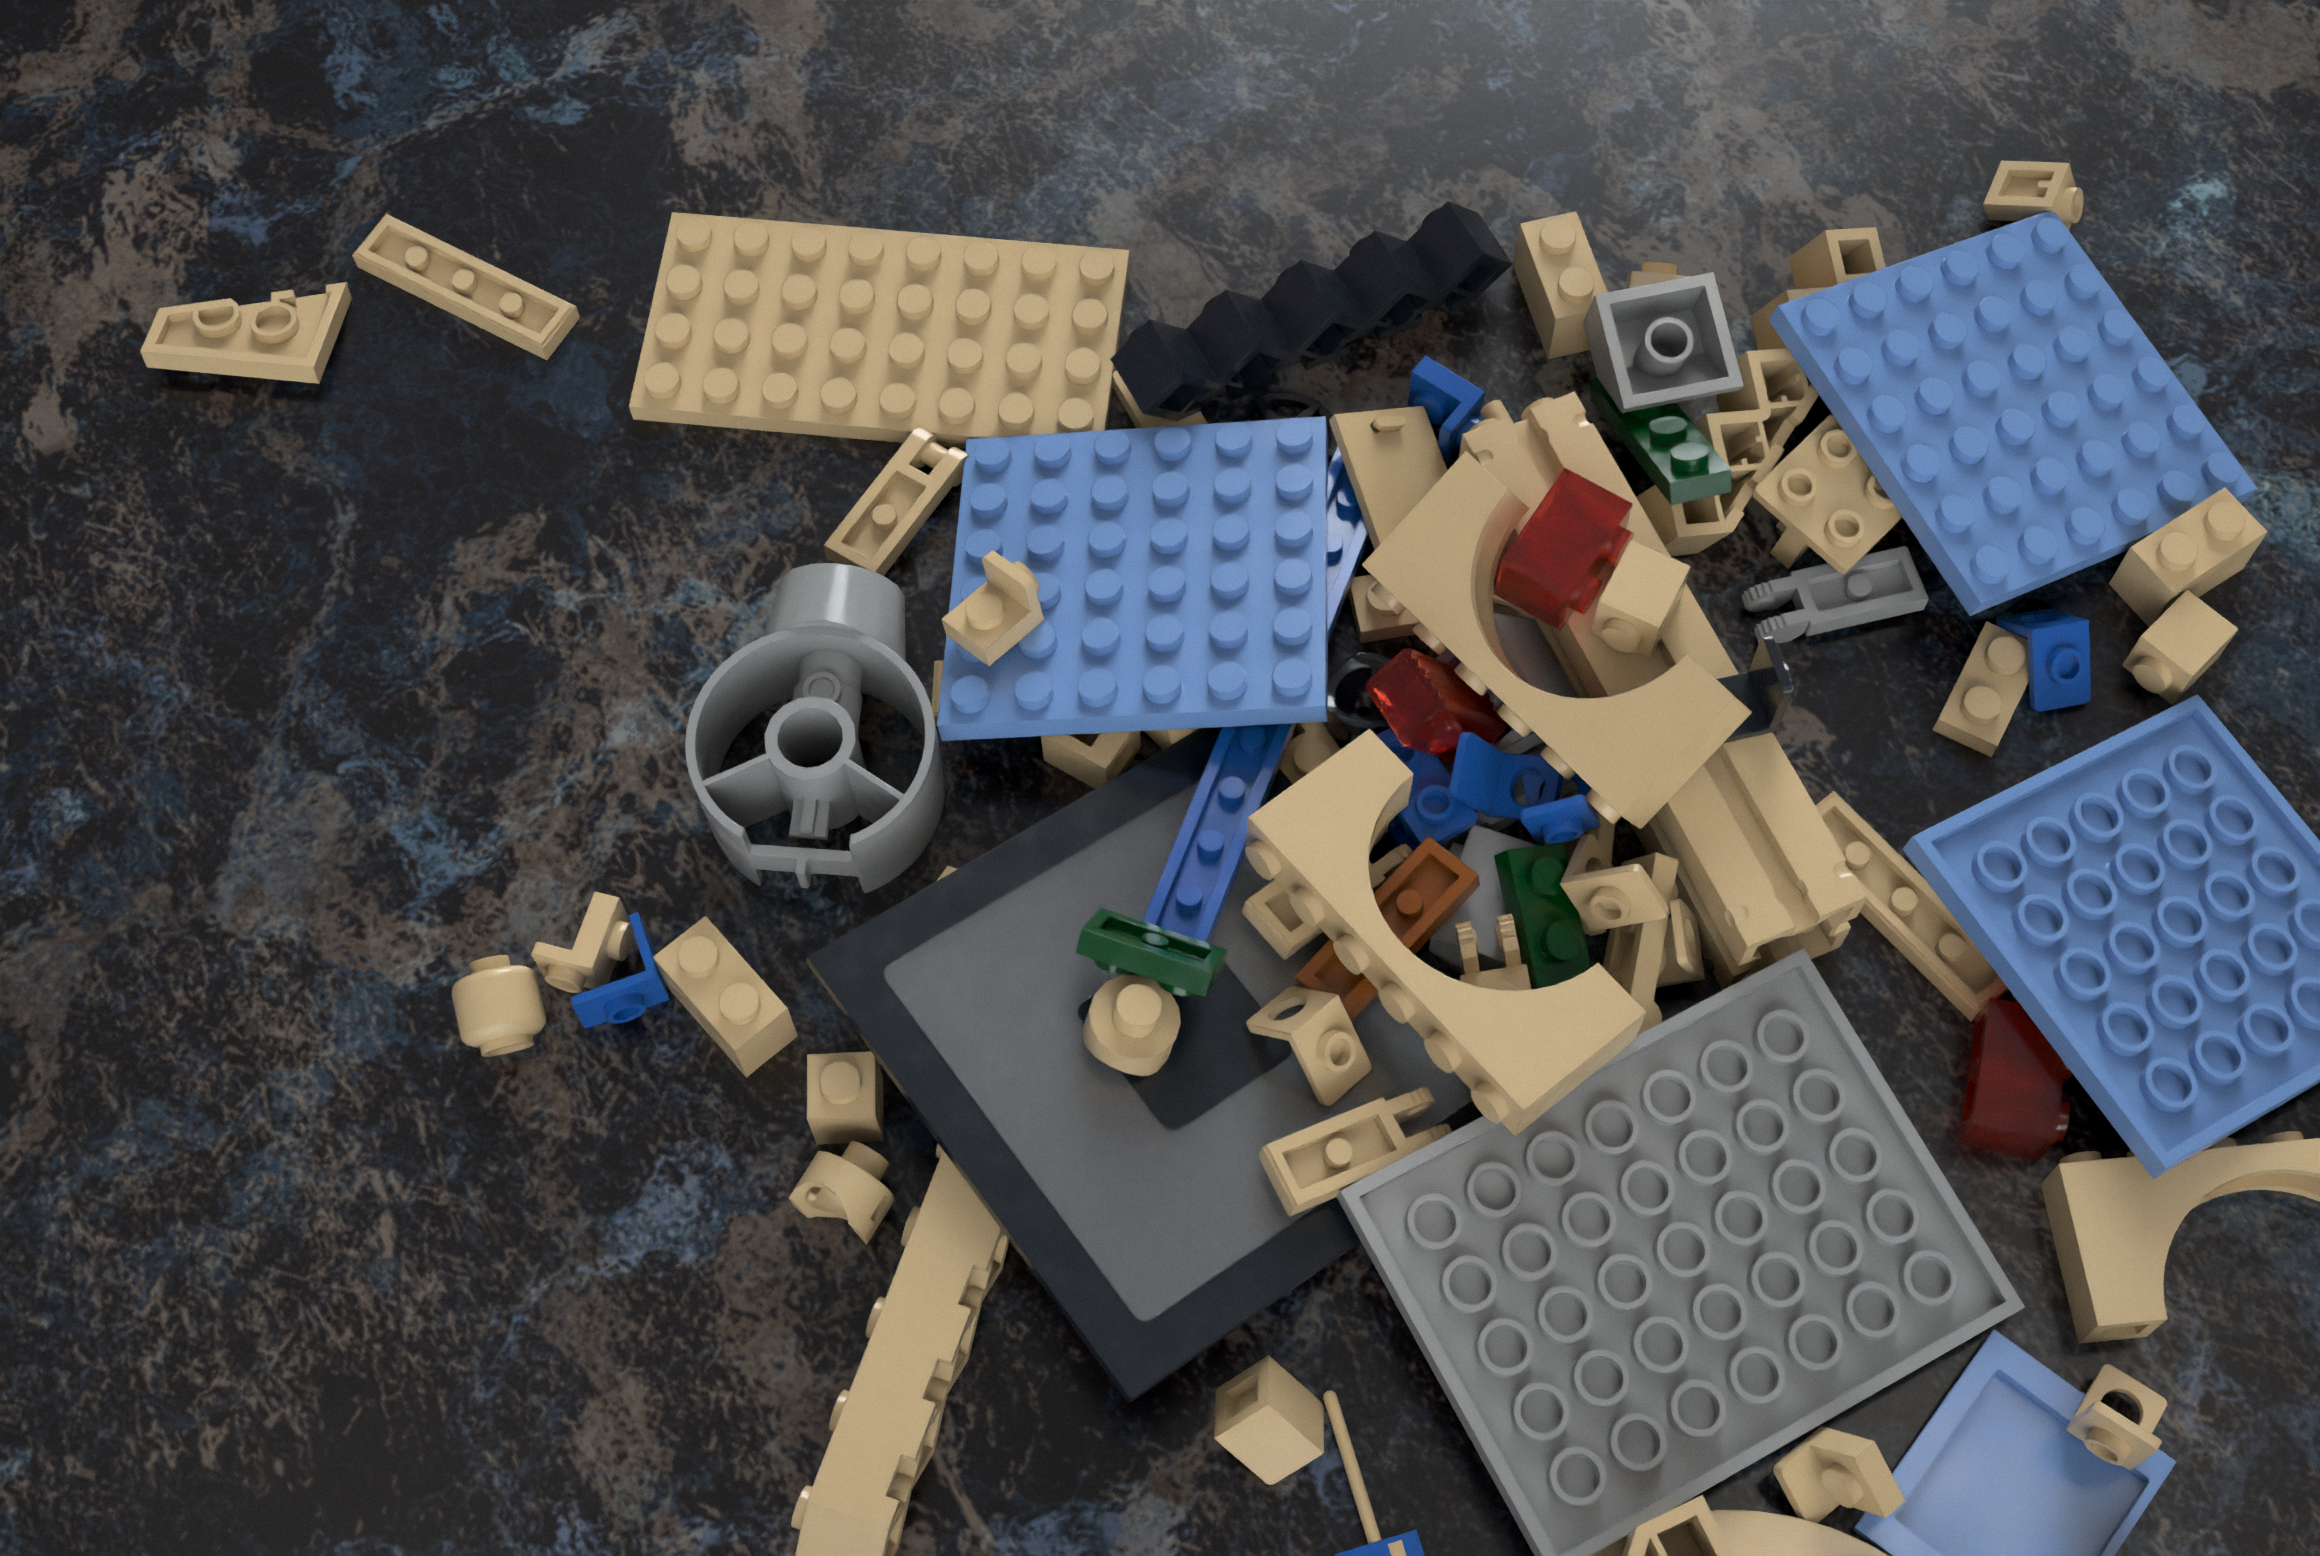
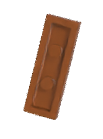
M1428 836L1373 894L1380 912L1392 932L1415 955L1480 886L1479 875ZM1329 939L1295 975V980L1298 987L1338 994L1352 1022L1378 994V989L1363 973L1355 975L1342 964L1334 951V942Z

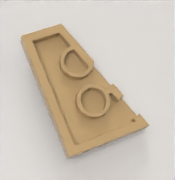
M347 282L326 285V294L296 298L294 290L271 292V301L238 306L234 300L228 298L159 308L140 352L147 368L319 384L352 300Z

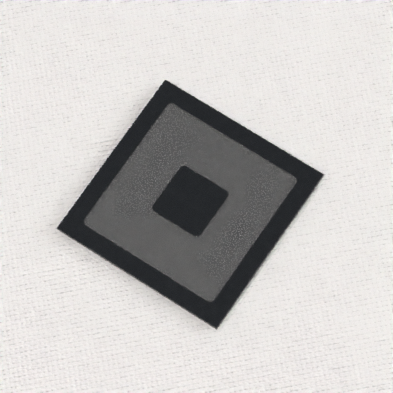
M1222 727L1200 728L812 953L806 959L807 965L1128 1403L1134 1401L1361 1243L1337 1197L1289 1217L1258 1158V1154L1263 1146L1384 1097L1385 1101H1388L1421 1087L1429 1088L1435 1099V1104L1421 1116L1398 1124L1405 1138L1441 1124L1449 1125L1453 1132L1484 1116L1472 1100L1471 1089L1454 1071L1446 1073L1434 1063L1425 1049L1424 1039L1408 1022L1402 1024L1396 1021L1383 1007L1378 994L1352 1021V1025L1371 1062V1071L1331 1106L1318 1102L1289 1041L1250 1032L1246 1024L1247 1020L1289 986H1297L1295 975L1330 938L1323 932L1286 960L1276 952L1241 913L1244 903L1249 897L1275 880L1274 878L1266 880L1259 875L1249 862L1246 853L1210 942L1212 945L1228 950L1222 974L1206 997L1198 994L1194 996L1172 994L1179 1006L1181 1024L1168 1060L1156 1073L1149 1076H1137L1108 1066L1086 1048L1082 1040V1029L1093 996L1105 982L1122 974H1114L1102 970L1095 965L1094 959L1076 953L1081 929L1100 907L1143 921ZM1280 768L1265 804L1293 785ZM1425 945L1415 954L1416 957L1430 967L1451 977ZM1132 972V973H1130V974H1124V975H1139V974H1136V973H1133V972ZM1305 1005L1290 1007L1277 1015L1274 1020L1287 1019L1301 1011Z

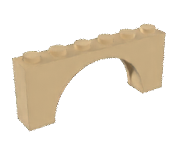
M1465 451L1362 564L1379 581L1371 591L1397 615H1400L1405 608L1408 609L1419 620L1412 631L1438 655H1441L1448 648L1461 661L1454 669L1455 673L1474 691L1483 696L1490 689L1501 699L1504 704L1496 712L1516 732L1526 738L1533 730L1548 745L1540 755L1568 781L1577 773L1592 788L1585 797L1601 815L1612 824H1615L1622 816L1639 829H1642L1747 719L1752 711L1688 653L1676 665L1649 683L1631 691L1608 697H1563L1527 684L1516 672L1500 644L1494 622L1492 597L1496 569L1503 548L1517 523L1529 510V507L1473 456Z
M1368 729L1248 817L1246 856L1259 875L1266 880L1274 878L1289 894L1292 908L1305 924L1310 927L1318 925L1334 942V951L1342 964L1355 975L1363 973L1378 989L1379 999L1386 1011L1399 1023L1404 1024L1408 1022L1424 1039L1425 1049L1434 1063L1444 1072L1451 1073L1454 1071L1471 1089L1472 1100L1479 1111L1495 1124L1502 1122L1516 1136L1630 1045L1637 1037L1646 1011L1599 963L1584 973L1553 986L1521 991L1495 990L1470 985L1446 976L1424 963L1402 944L1388 926L1376 903L1370 882L1369 857L1385 827L1399 812L1408 806L1414 774Z
M2288 1131L2269 1135L2261 1139L2260 1144L2237 1146L2233 1138H2224L2155 1179L2150 1176L2132 1151L2126 1154L2127 1157L2102 1159L2101 1153L2097 1151L2078 1152L2061 1158L2059 1160L2060 1164L2041 1183V1188L2078 1344L2147 1337L2168 1319L2164 1302V1271L2169 1247L2184 1217L2198 1205L2222 1195L2246 1190L2283 1191L2320 1202V1138L2304 1139L2301 1132Z

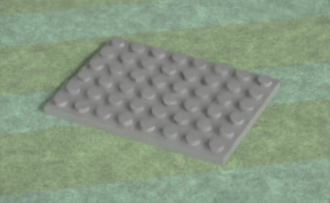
M1804 948L1640 1033L1630 1045L1518 1135L1514 1136L1502 1122L1495 1124L1485 1116H1482L1344 1188L1336 1196L1535 1556H1592L1627 1536L1637 1526L1676 1508L2025 1308Z

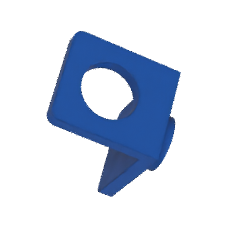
M2043 609L1996 618L1998 627L2027 637L2031 709L2041 712L2086 704L2091 700L2089 620L2053 609Z
M1461 732L1449 786V794L1487 817L1521 820L1520 810L1559 800L1563 776L1540 755L1504 753L1473 733ZM1527 771H1540L1545 779V789L1542 796L1533 804L1520 805L1514 797L1516 781Z
M1530 770L1521 775L1528 805L1533 804L1541 797L1542 789L1545 786L1544 776L1537 770ZM1577 773L1571 780L1577 785L1578 795L1519 811L1522 824L1537 843H1564L1579 838L1583 835L1584 831L1601 827L1597 810L1585 797L1592 788Z
M639 912L630 914L629 919L646 971L572 996L570 998L572 1007L584 1028L607 1021L610 1023L628 1022L641 1016L647 1007L670 1000L661 973L653 959L655 952Z

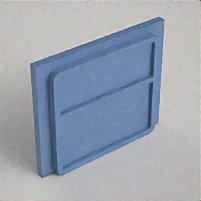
M1994 1329L1892 1472L1906 1501L1886 1518L1864 1512L1852 1530L1889 1556H2115L2177 1461L2158 1449L2156 1453L2129 1471L2123 1466L2111 1464L2094 1455L2086 1448L2082 1440L2066 1431L2085 1393L2077 1390Z

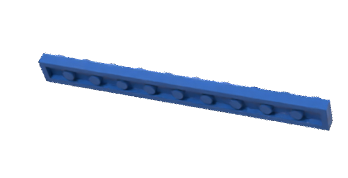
M1338 446L1328 468V642L1370 538ZM1297 723L1221 728L1143 922L1210 944L1246 853L1248 817L1265 805Z

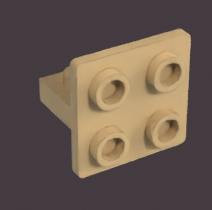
M1829 415L1757 484L1752 492V496L1780 520L1776 527L1783 534L1770 553L1788 569L1809 548H1812L1841 574H1846L1903 518L1833 415Z

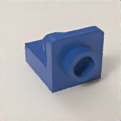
M1425 355L1411 372L1408 405L1411 407L1424 406L1430 423L1442 425L1438 446L1444 462L1448 463L1460 449L1462 434L1468 432L1474 425L1484 420L1481 417L1480 411L1483 408L1485 391Z

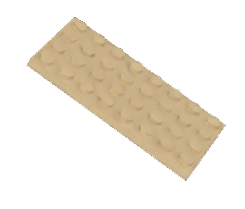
M672 212L629 408L634 420L904 443L915 429L922 428L937 437V444L943 447L966 448V439L1107 430L1113 390L1112 374L1116 369L1110 359L1118 352L1130 267V252L1124 249Z

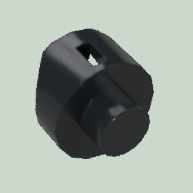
M1361 652L1347 658L1332 673L1328 681V722H1325L1327 730L1338 742L1348 745L1368 729L1375 735H1378L1407 719L1409 692L1405 676L1396 662L1378 653Z

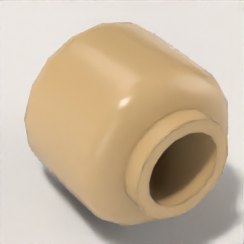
M508 955L491 956L471 962L469 964L471 974L461 978L454 984L451 995L462 1042L467 1046L480 1048L481 1056L484 1057L513 1053L533 1046V1036L539 1033L546 1023L545 1010L535 971L526 966L511 965Z

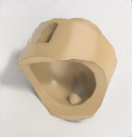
M1141 975L1118 976L1105 982L1094 994L1082 1029L1083 1043L1096 1058L1112 1068L1137 1076L1152 1075L1168 1060L1172 1046L1177 1038L1181 1024L1179 1006L1172 994L1162 989L1156 980Z
M856 1141L850 1142L841 1157L829 1152L818 1151L791 1193L789 1200L808 1218L839 1217L848 1220V1224L867 1245L895 1200L892 1192L880 1182L889 1167V1163L879 1153Z

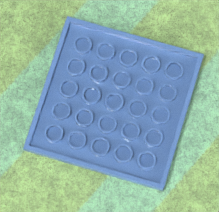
M2046 211L1783 303L1776 307L1769 318V322L1969 616L2128 551L2131 546L2224 487L2240 503L2245 502L2258 489L2055 211L2054 213Z
M1326 416L966 439L965 453L969 454V456L965 459L949 612L988 581L982 558L993 550L1011 563L1014 561L1021 562L1034 574L1040 586V590L1037 593L1044 621L991 666H987L946 635L937 721L942 741L1328 722V429Z
M2198 694L1912 836L1904 846L1903 851L2153 1179L2320 1083V840Z

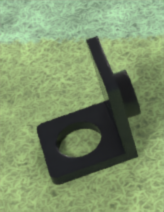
M1770 635L1761 637L1748 672L1717 679L1752 711L1747 719L1724 743L1776 732L1789 701L1794 697V683L1790 669L1782 661L1775 640Z

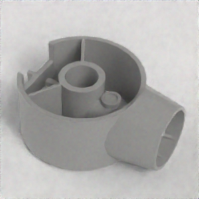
M838 563L808 564L790 570L781 578L764 636L735 652L715 670L702 687L691 710L686 729L685 751L692 784L722 852L740 873L758 886L762 883L763 874L761 870L795 872L802 888L810 886L812 874L856 876L859 878L863 892L868 893L887 884L912 865L924 851L938 827L945 802L946 777L934 716L925 688L912 668L906 663L905 596L897 584L879 573L857 566ZM861 694L879 699L902 713L916 727L925 741L922 760L917 774L905 794H902L866 769L858 739L863 699ZM793 696L792 701L783 705L769 721L765 732L766 754L719 773L730 745L742 729L770 706ZM828 761L817 767H809L817 762ZM785 810H788L792 816L789 837L827 840L829 829L840 828L853 821L858 815L873 823L869 827L850 835V851L756 845L750 843L745 830L746 827Z

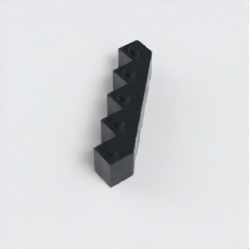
M1447 201L1442 207L1430 212L1424 218L1422 227L1407 241L1374 230L1370 235L1363 237L1353 245L1349 256L1335 270L1300 259L1295 265L1288 267L1278 276L1276 284L1261 299L1225 289L1221 294L1213 297L1204 305L1202 313L1186 329L1149 319L1145 324L1137 327L1130 333L1127 342L1110 360L1143 414L1177 422L1201 412L1200 402L1227 392L1230 398L1235 400L1272 385L1276 379L1274 372L1301 362L1304 368L1309 370L1349 353L1350 347L1348 342L1374 332L1380 341L1420 325L1422 320L1420 313L1446 303L1452 312L1469 305L1510 268L1513 263L1478 212Z

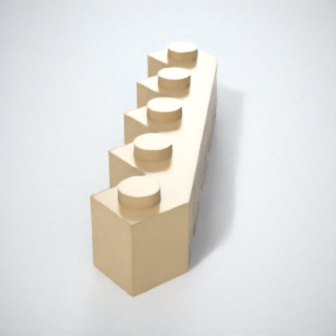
M1876 227L1824 230L1789 257L1796 289L1784 291L1750 316L1758 350L1746 351L1737 358L1744 385L1743 388L1738 391L1717 394L1716 400L1719 413L1705 414L1693 423L1731 469L1732 492L1670 505L1657 486L1653 485L1636 497L1670 556L1697 554L1734 531L1744 515L1742 511L1751 498L1753 490L1771 472L1785 450L1782 448L1794 428L1802 423L1819 396L1769 322V318L1774 310L1783 303L1886 268Z
M937 1144L936 1157L940 1159L921 1208L914 1206L906 1221L901 1245L905 1249L886 1298L879 1297L871 1311L866 1328V1337L870 1338L850 1391L843 1390L834 1406L829 1423V1430L833 1432L816 1479L813 1486L806 1485L795 1506L791 1526L801 1530L795 1556L895 1555L899 1548L911 1491L935 1451L947 1394L969 1360L982 1301L1003 1269L1009 1239L939 1144Z

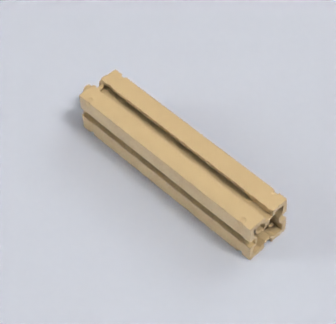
M1575 392L1556 399L1546 397L1533 402L1522 412L1521 418L1523 421L1515 424L1502 401L1494 400L1487 403L1480 411L1484 420L1474 425L1468 432L1462 434L1459 457L1467 451L1529 507V510L1517 523L1503 548L1495 577L1503 592L1539 604L1537 612L1532 619H1535L1576 697L1601 698L1631 691L1664 674L1687 653L1715 679L1739 674L1687 584H1685L1681 599L1650 659L1635 652L1625 653L1618 651L1606 644L1601 637L1590 633L1598 601L1630 540L1666 556H1671L1593 423L1591 424L1586 420V410ZM1773 732L1723 743L1642 829L1631 823L1647 854L1657 852L1679 860L1675 883L1678 887L1677 899L1680 898L1697 917L1701 952L1704 958L1709 959L1713 964V975L1722 991L1803 948L1810 959H1813L1841 947L1851 929L1848 921L1858 916L1868 897L1856 875L1851 874L1847 870L1844 854Z

